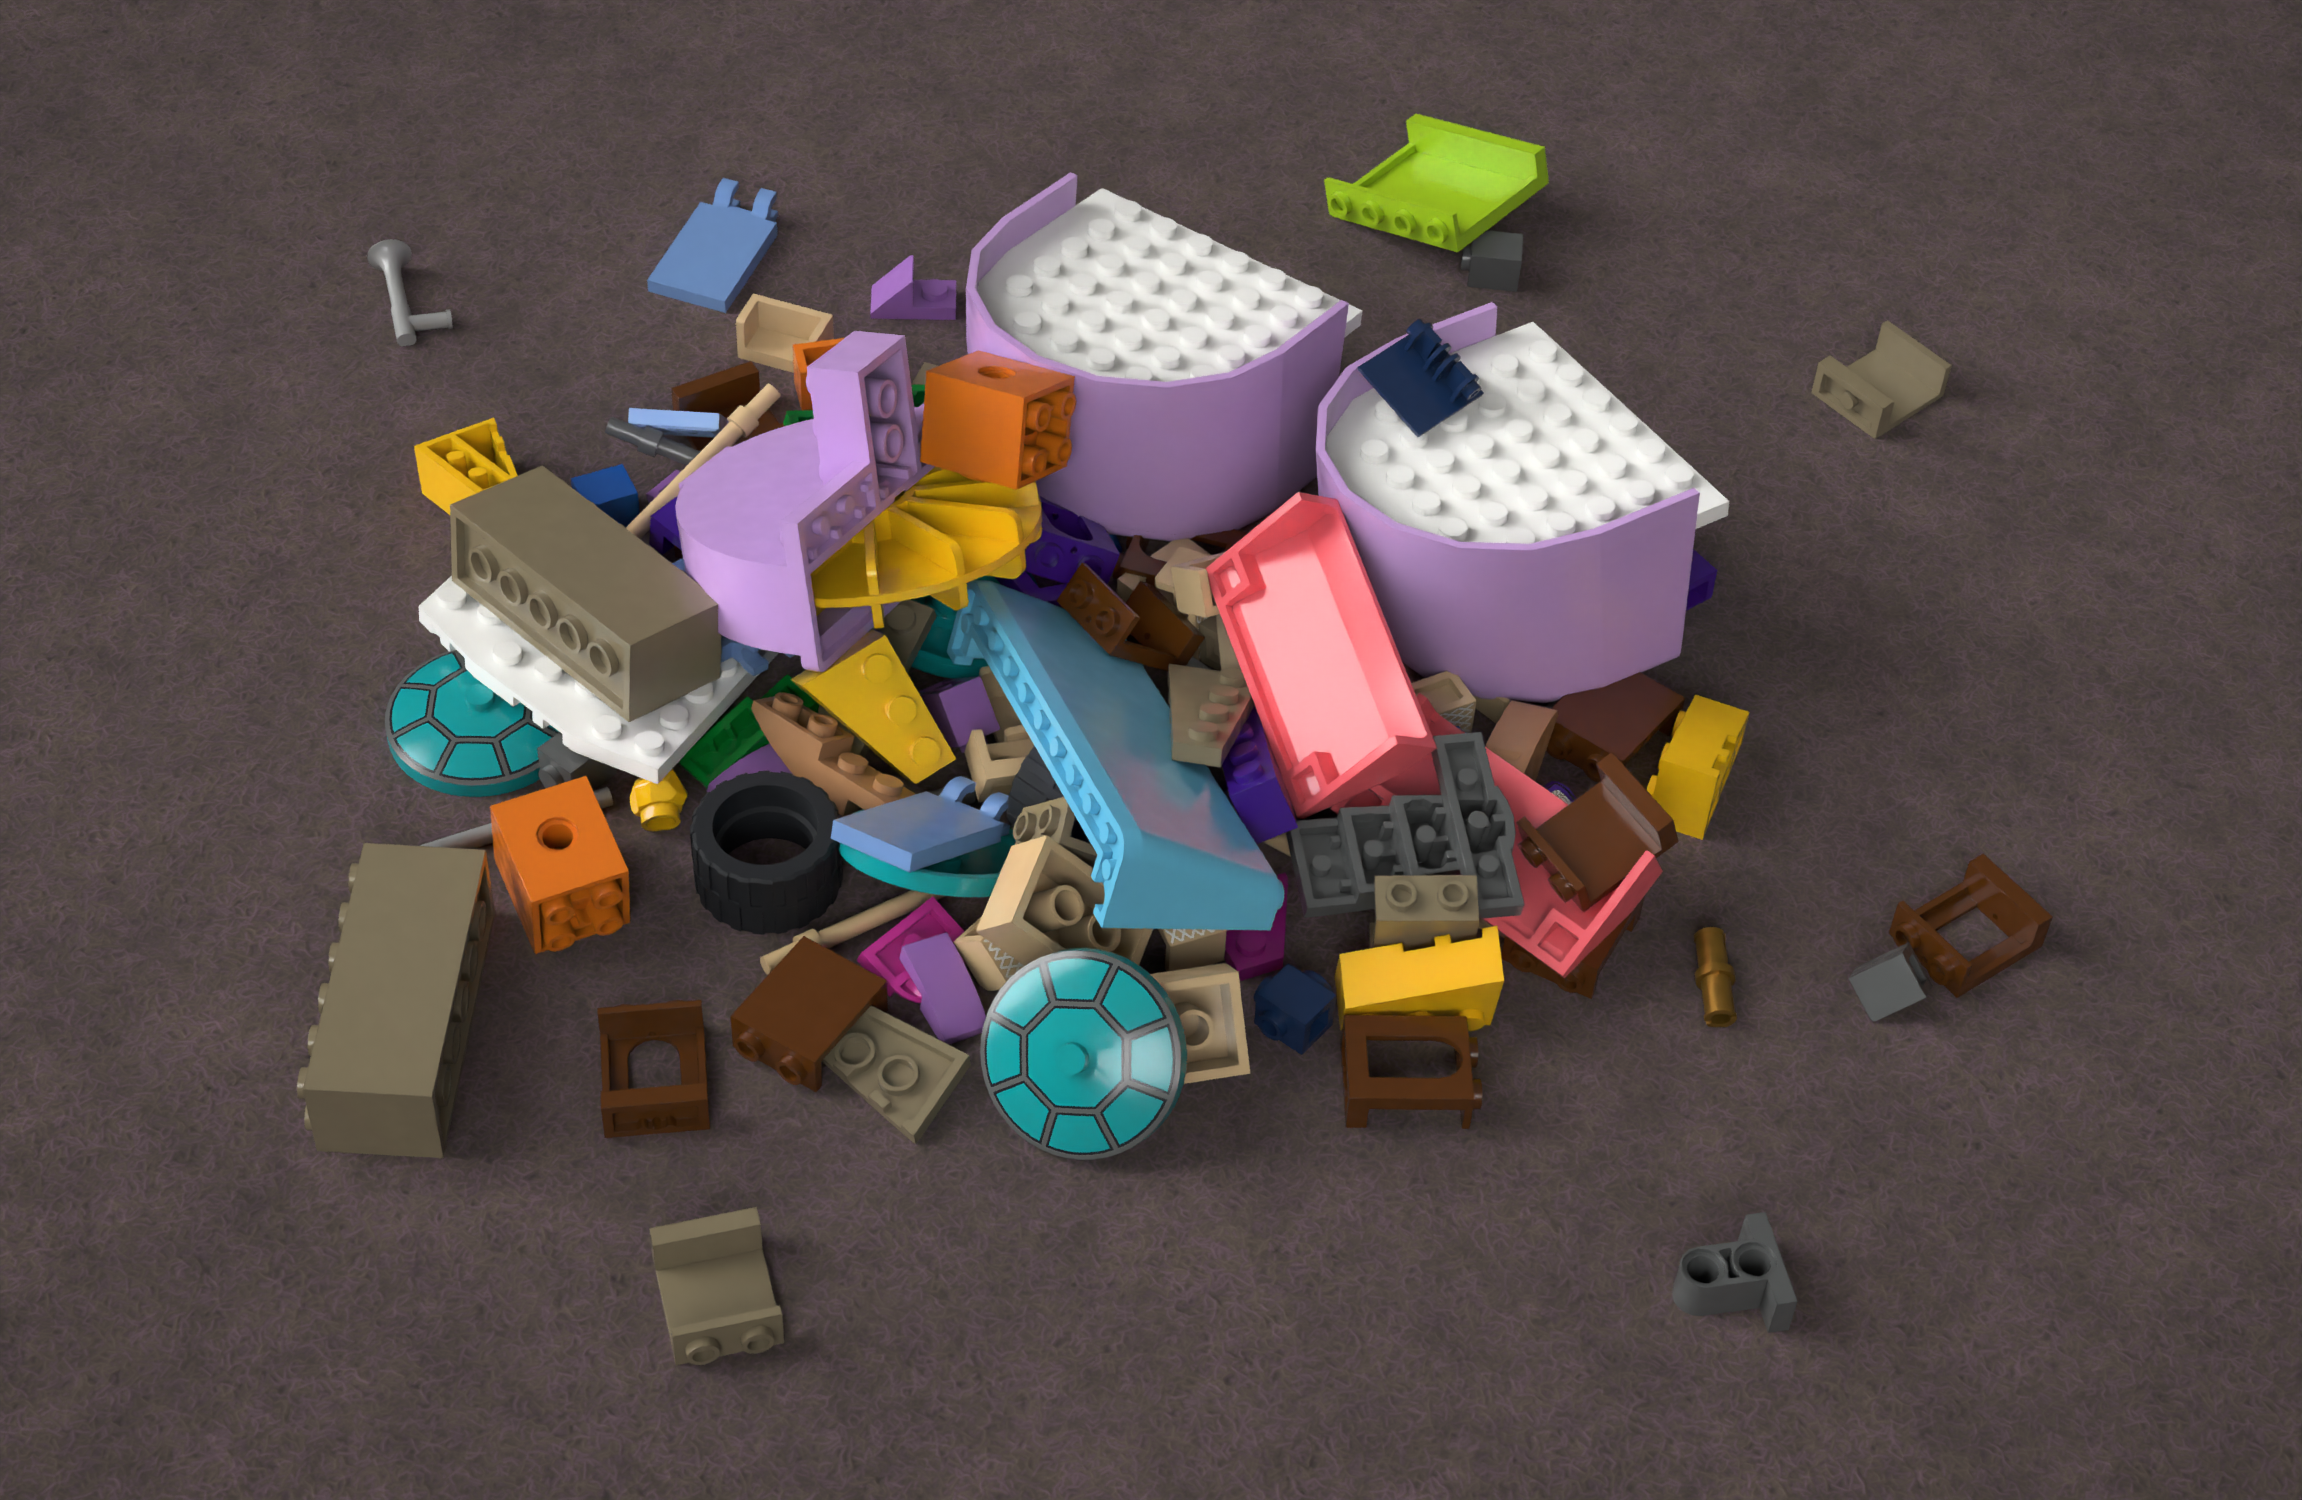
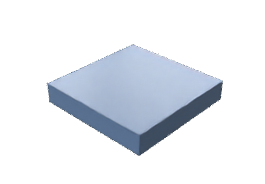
M629 408L628 423L642 429L649 426L664 432V435L714 438L729 423L719 413Z

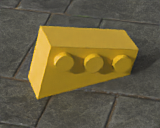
M495 418L414 446L422 494L449 515L450 504L518 476L511 457L507 455L504 440L498 433Z
M871 630L826 671L805 670L790 679L899 775L914 784L919 783L956 760L955 755L885 634Z
M1698 695L1694 696L1686 712L1679 711L1672 730L1671 737L1673 738L1670 743H1665L1658 763V776H1651L1646 789L1674 820L1676 832L1703 840L1741 747L1749 711Z
M1498 926L1482 928V938L1452 943L1450 934L1434 937L1435 946L1405 951L1403 943L1340 954L1335 973L1340 1030L1343 1027L1344 1015L1467 1016L1468 1031H1475L1484 1025H1491L1504 984Z

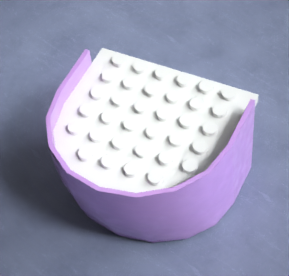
M1071 172L1002 217L971 250L966 284L967 352L970 354L979 350L1075 376L1073 393L1076 397V407L1071 416L1069 437L1072 442L1071 456L1067 462V467L1036 481L1039 496L1074 512L1078 517L1081 515L1104 526L1108 534L1129 537L1141 535L1145 539L1171 542L1179 539H1191L1197 535L1233 529L1239 530L1274 512L1317 477L1316 435L1318 405L1339 378L1344 338L1361 325L1362 310L1322 292V290L1315 286H1309L1294 279L1279 269L1260 263L1243 252L1226 247L1212 240L1207 235L1192 231L1176 223L1171 218L1158 215L1141 207L1137 202L1124 199L1103 188L1076 205L1078 175Z
M1491 302L1432 324L1434 332L1442 339L1440 344L1449 343L1452 347L1449 351L1450 356L1458 353L1461 357L1459 362L1461 361L1472 374H1476L1479 377L1477 383L1481 386L1484 394L1419 438L1357 370L1358 366L1409 334L1390 341L1344 369L1318 405L1316 435L1318 496L1338 500L1404 664L1423 678L1445 671L1458 675L1471 694L1481 699L1492 700L1496 697H1504L1510 699V701L1548 703L1560 700L1567 694L1605 687L1680 656L1695 529L1728 516L1729 500L1534 322L1496 336L1497 306Z

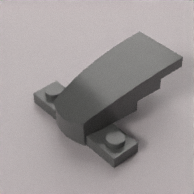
M1481 732L1433 736L1437 749L1431 752L1441 795H1392L1389 806L1340 808L1337 818L1297 821L1298 828L1286 832L1304 918L1375 909L1374 876L1477 875L1479 919L1521 915L1525 904L1512 856L1515 840L1514 815L1507 799L1499 787L1494 784Z

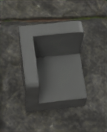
M1909 942L1859 965L1849 977V981L1872 1021H1878L1927 998L1933 987Z

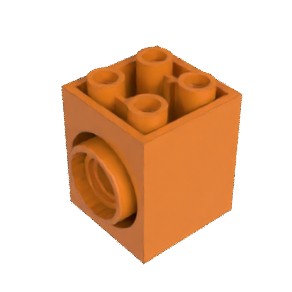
M979 350L927 370L920 462L960 473L971 480L995 483L1016 490L1067 467V462L1072 452V442L1069 439L1071 416L1076 407V397L1073 393L1075 376Z
M587 776L490 806L494 860L535 954L547 950L561 951L570 947L577 940L595 934L600 936L609 935L618 931L623 925L630 923L629 870Z

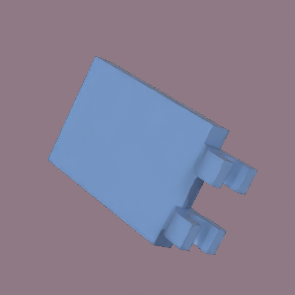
M723 178L717 187L713 204L699 203L647 279L648 292L726 313L778 235L777 222H774L778 217V211L771 209L777 199V192L761 188L755 197L752 211L739 208L740 201L733 199L739 189L738 181Z
M959 776L950 780L939 796L925 791L834 819L831 839L902 870L912 872L1001 842L1002 836L1009 835L1010 825L1000 821L1003 812L1008 809L1007 801L1009 795L1001 792L994 793L984 801L982 807L978 810L962 803L966 794L975 791L976 782Z

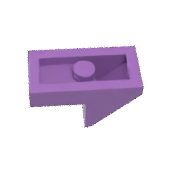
M911 255L872 285L871 319L956 320V280H914V255Z

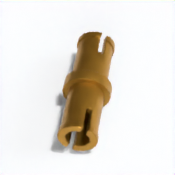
M1707 927L1698 930L1694 935L1699 966L1695 972L1696 986L1702 990L1705 1012L1704 1021L1710 1027H1728L1737 1020L1732 986L1736 981L1735 971L1728 964L1726 934L1720 928Z

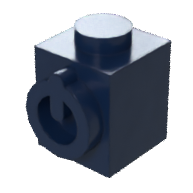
M1288 963L1274 977L1267 976L1255 991L1254 1024L1269 1039L1274 1041L1280 1040L1301 1055L1333 1025L1336 994L1326 979L1314 971L1305 970L1301 972Z

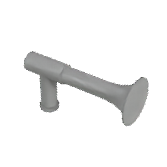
M387 239L376 243L369 249L367 260L374 269L383 271L385 274L397 343L400 346L415 344V331L441 328L453 329L450 309L444 312L411 315L401 268L406 266L411 260L412 252L405 242Z

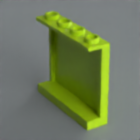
M1414 114L1406 120L1409 143L1355 183L1351 184L1329 177L1324 179L1328 210L1331 216L1454 252L1461 251L1549 184L1544 146L1420 114Z

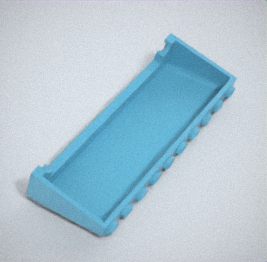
M973 580L968 582V606L957 611L947 654L952 663L957 665H971L974 658L986 660L1097 853L1091 877L1094 882H1103L1104 904H1095L1093 914L1101 928L1271 930L1276 912L1282 907L1284 901L1283 884L1277 879L1263 852L1259 849L1246 829L1245 824L1230 804L1227 796L1211 774L1210 769L1202 764L1172 760L1170 708L1144 669V666L1109 655L1064 608L990 580Z

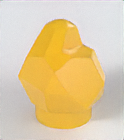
M673 769L659 784L638 778L634 782L630 795L631 810L634 815L641 818L643 829L652 832L670 830L677 827L681 822L680 812L688 793Z

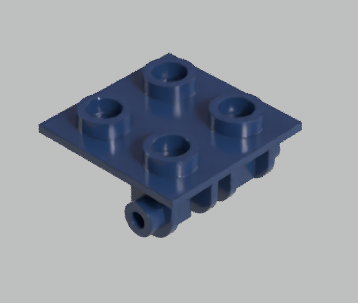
M1421 319L1416 320L1408 327L1406 332L1409 335L1357 368L1418 438L1484 394L1481 386L1477 383L1479 377L1476 374H1472L1461 361L1459 362L1461 357L1458 353L1450 356L1449 351L1452 348L1450 344L1445 343L1441 345L1442 339L1434 332L1433 325L1430 322L1424 324Z

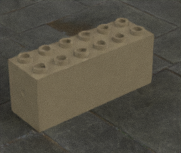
M543 465L450 504L452 581L626 721L631 722L720 678L722 635L718 633V603L683 570L677 568L661 556L653 547L648 546L628 531L624 525L615 521Z
M364 843L359 863H352L349 870L348 886L351 893L349 902H342L340 906L339 942H332L328 959L329 971L331 973L329 983H322L319 990L318 1009L321 1014L319 1025H311L309 1030L308 1054L311 1056L308 1067H301L298 1074L297 1095L299 1099H305L306 1102L305 1129L313 1132L317 1151L444 1158L495 918L486 850Z

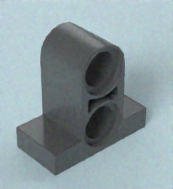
M1766 1212L1745 1215L1738 1241L1698 1246L1687 1250L1682 1255L1672 1289V1297L1677 1307L1693 1316L1759 1308L1768 1333L1789 1330L1798 1301Z

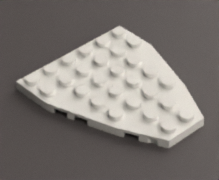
M452 576L419 605V621L431 633L440 637V643L449 652L457 650L465 658V668L473 677L510 705L515 706L519 703L525 705L533 711L534 723L542 729L549 725L553 726L563 734V744L573 752L659 784L758 676L751 675L738 661L730 658L721 663L719 679L628 722L452 581ZM762 649L758 651L769 663L779 653Z

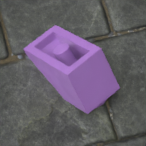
M980 676L945 679L918 691L950 748L959 747L961 753H964L972 730L982 729L986 744L988 743L986 735L1000 730Z

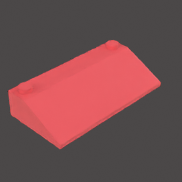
M1297 492L1205 568L1208 573L1210 589L1297 818L1305 819L1404 773L1437 749L1337 499Z
M1421 693L1418 694L1417 699L1432 737L1465 733L1440 716L1428 698ZM1485 747L1494 784L1499 787L1507 799L1514 815L1515 840L1512 856L1525 906L1521 915L1483 918V920L1491 926H1498L1499 932L1565 978L1636 908L1663 871L1656 857L1646 850L1622 883L1585 912L1572 899L1565 903L1551 887L1548 878L1551 877L1550 873L1542 864L1534 868L1520 851L1518 844L1522 841L1517 821L1525 816L1533 827L1537 829L1567 807L1568 804ZM1428 754L1404 773L1337 803L1330 809L1338 815L1340 808L1389 806L1392 795H1441L1432 754Z

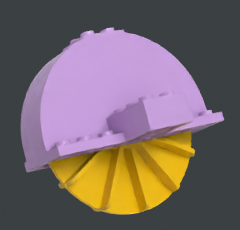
M853 331L807 367L806 386L811 394L814 419L768 431L733 447L727 446L679 483L680 491L675 508L685 572L700 584L704 591L718 603V633L728 639L758 649L799 655L804 669L817 672L826 671L873 627L874 629L884 628V617L901 601L930 595L957 611L968 606V582L983 576L1007 579L1018 578L1026 569V547L1036 542L1042 534V505L1036 481L1016 490L995 483L971 480L960 473L920 462L924 403L919 407H914L905 335Z

